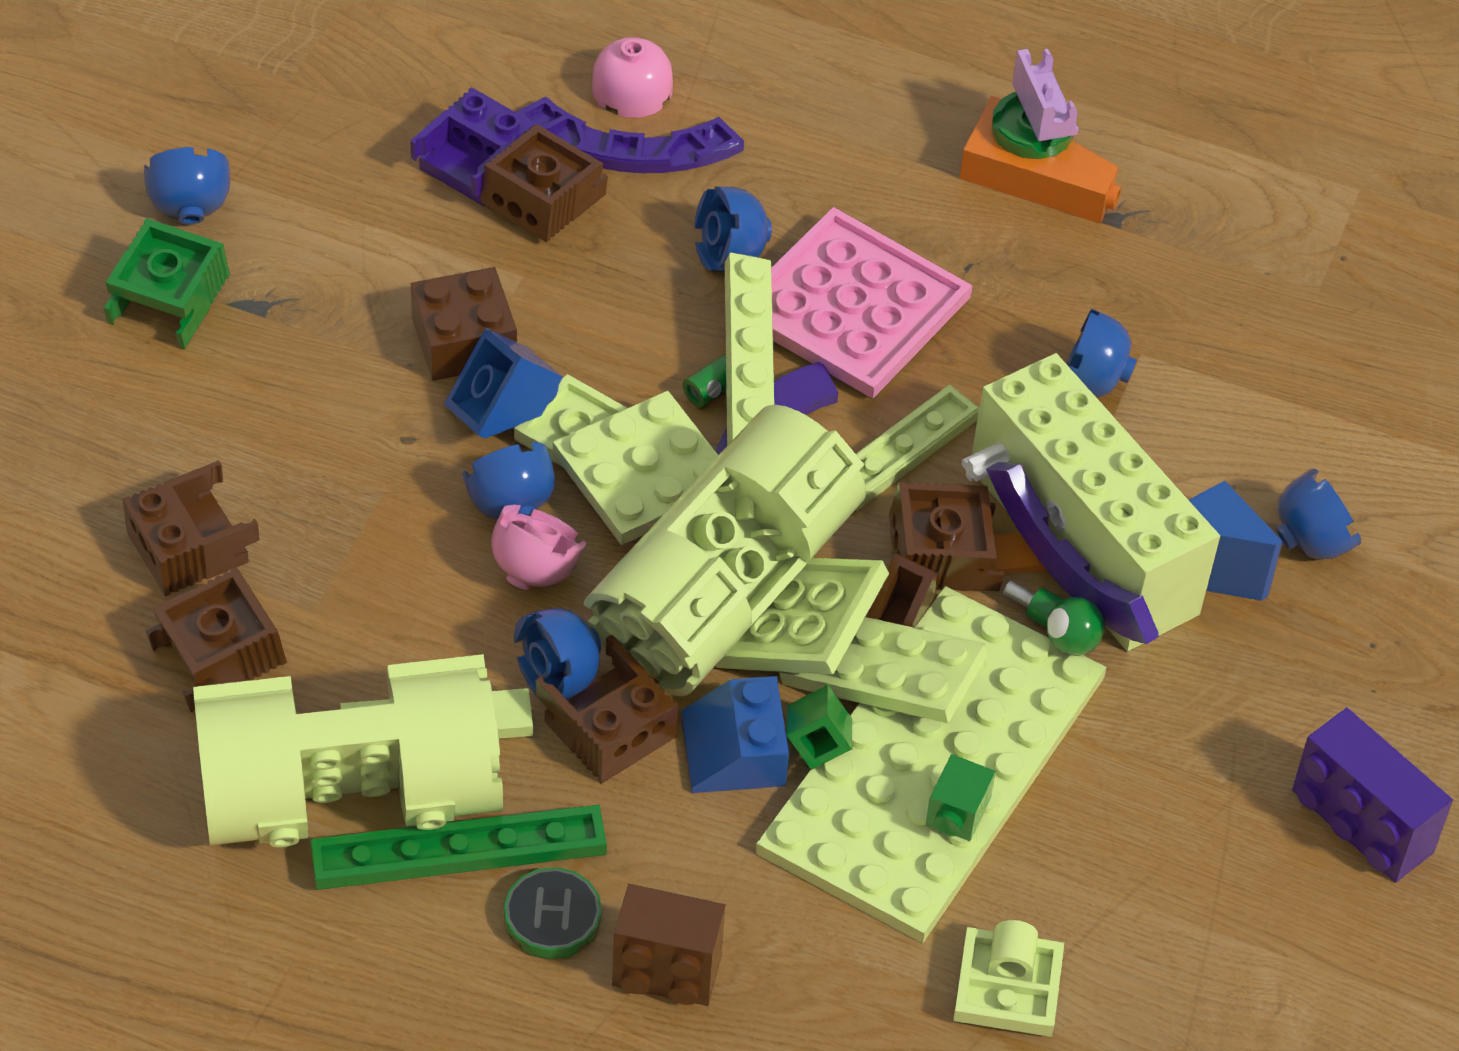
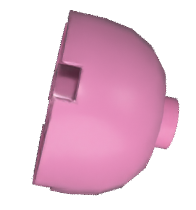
M625 37L615 40L604 47L594 63L592 95L599 106L605 110L606 105L617 109L618 116L642 118L655 114L662 109L663 102L668 98L670 100L673 94L671 62L661 47L650 40L639 37Z
M521 505L504 506L493 530L491 548L498 566L507 574V581L518 588L530 590L532 586L547 587L559 584L566 579L577 565L586 546L584 540L580 543L575 542L578 532L560 519L543 511L533 509L531 516L518 514Z

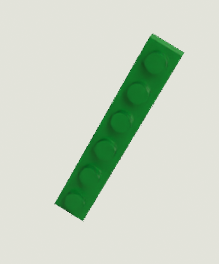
M600 804L448 822L444 826L432 830H421L414 826L311 839V851L316 890L603 856L607 855V842Z

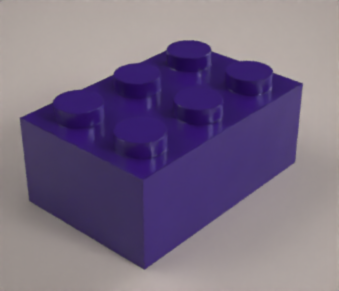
M1348 707L1307 737L1292 791L1305 807L1318 813L1331 825L1333 831L1341 839L1349 841L1366 856L1374 869L1385 873L1395 883L1435 852L1453 799Z

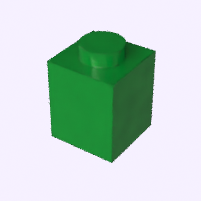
M826 685L787 705L786 736L812 770L852 750V718L829 685Z
M951 754L929 798L926 825L936 828L944 835L957 836L971 841L991 799L996 771Z

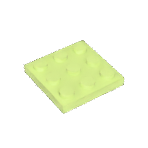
M669 391L553 441L554 456L620 545L645 535L718 456Z
M812 558L715 665L716 668L833 675L889 575L882 560Z

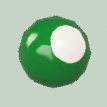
M1070 597L1061 600L1051 609L1047 618L1046 631L1050 642L1057 650L1067 655L1081 656L1092 652L1100 644L1105 632V621L1102 612L1093 602L1085 598Z

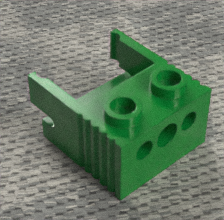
M145 218L144 225L140 226V231L136 233L137 237L132 239L133 243L129 244V249L125 250L105 282L108 293L112 294L104 306L108 324L114 325V320L123 315L131 301L181 317L179 322L181 328L175 333L179 348L186 349L209 311L210 304L214 302V298L218 296V291L222 289L221 286L225 284V280L230 276L224 245L221 242Z

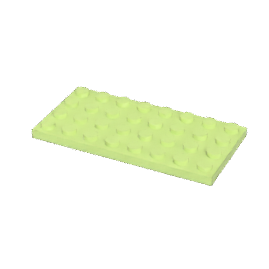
M946 586L915 628L985 643L988 655L949 723L859 703L850 715L852 718V750L810 770L756 845V854L922 944L1105 677L1107 668L1084 655H1067L1057 650L1048 637ZM951 754L996 771L991 799L971 841L957 836L944 835L936 828L926 825L929 798Z

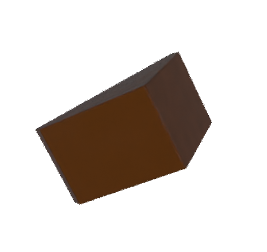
M894 553L888 567L889 575L876 596L867 617L915 628L933 604L938 572L898 553Z

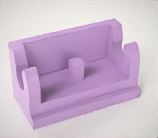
M1044 49L1042 61L1037 65H1030L1032 60L1029 50H1017L1012 84L1037 140L1044 141L1078 135L1079 128L1076 124L1078 112L1072 101L1066 102L1052 72L1053 57L1050 51Z

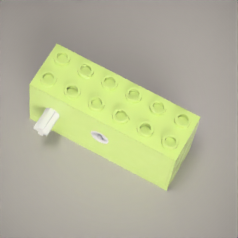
M1055 353L984 386L972 455L962 459V466L966 470L965 476L970 482L980 480L984 486H988L990 493L1005 509L986 468L997 462L1022 465L1034 491L1049 514L1047 517L1049 529L1059 542L1067 539L1090 564L1089 573L1101 583L1105 580H1110L1131 593L1142 595L1159 632L1158 635L1199 616L1220 535L1060 356ZM1106 627L1127 652L1143 644L1121 636Z

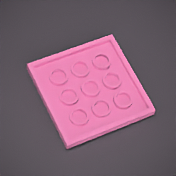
M833 207L771 268L773 341L812 364L817 362L824 364L829 374L873 399L971 298L973 286Z

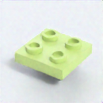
M1019 920L1002 921L996 925L994 931L967 927L953 1021L1052 1037L1064 942L1039 939L1038 931L1034 926Z

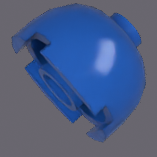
M194 147L170 149L155 154L149 158L150 167L144 165V180L147 194L157 210L163 214L178 219L182 224L200 223L204 220V217L211 215L223 205L229 192L230 167L227 157L212 149H207L208 156L194 155Z
M714 186L715 189H707L703 193L698 203L695 229H702L703 242H695L699 259L707 270L725 271V261L730 252L759 258L766 243L771 238L772 225L761 202L753 194L741 188Z
M1091 308L1080 330L1081 334L1073 346L1067 365L1095 397L1100 398L1111 393L1119 381L1124 383L1129 381L1137 359L1129 356L1132 342L1128 331L1122 324L1109 315Z
M531 442L534 451L521 452L519 444L494 451L473 462L474 473L471 475L464 470L462 473L463 480L475 507L485 516L498 520L501 511L507 505H521L518 514L531 516L533 509L537 510L545 505L554 491L555 484L553 465L545 444Z
M1312 468L1285 487L1279 497L1277 508L1282 524L1275 529L1288 550L1297 547L1307 557L1317 560L1333 559L1360 545L1361 537L1359 532L1350 536L1346 527L1354 522L1350 513L1326 479L1319 483L1315 481L1319 471Z
M549 608L524 615L516 622L514 643L522 641L525 654L517 657L519 668L526 683L535 695L536 679L541 676L545 683L553 684L566 700L584 691L595 679L602 645L597 631L590 627L584 619L571 610Z

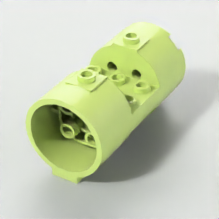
M781 405L765 406L586 597L584 606L592 609L594 614L588 620L589 625L597 631L605 648L606 637L612 634L649 673L650 677L660 681L658 683L660 689H664L665 693L673 696L689 695L864 501L866 486L860 471L864 463L836 430L829 432L810 417L792 408Z
M484 654L387 665L390 704L296 714L291 676L193 687L210 846L259 840L260 844L270 843L273 847L295 845L299 842V839L308 838L305 801L307 798H313L315 802L328 803L342 798V794L361 792L365 797H378L389 793L392 788H399L405 825H417V828L421 830L440 828L446 822L454 821L455 816L502 811L503 784L502 779L498 778V773L500 772L499 738L490 680L485 681L487 678V668L485 667Z

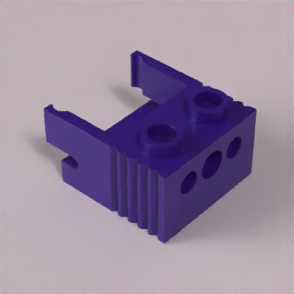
M471 87L468 89V93H464L463 97H459L458 101L453 103V106H449L448 110L443 111L410 141L411 159L417 161V157L420 156L419 168L485 207L486 205L480 202L484 165L487 162H491L492 158H496L497 154H501V151L506 150V147H510L511 143L536 124Z

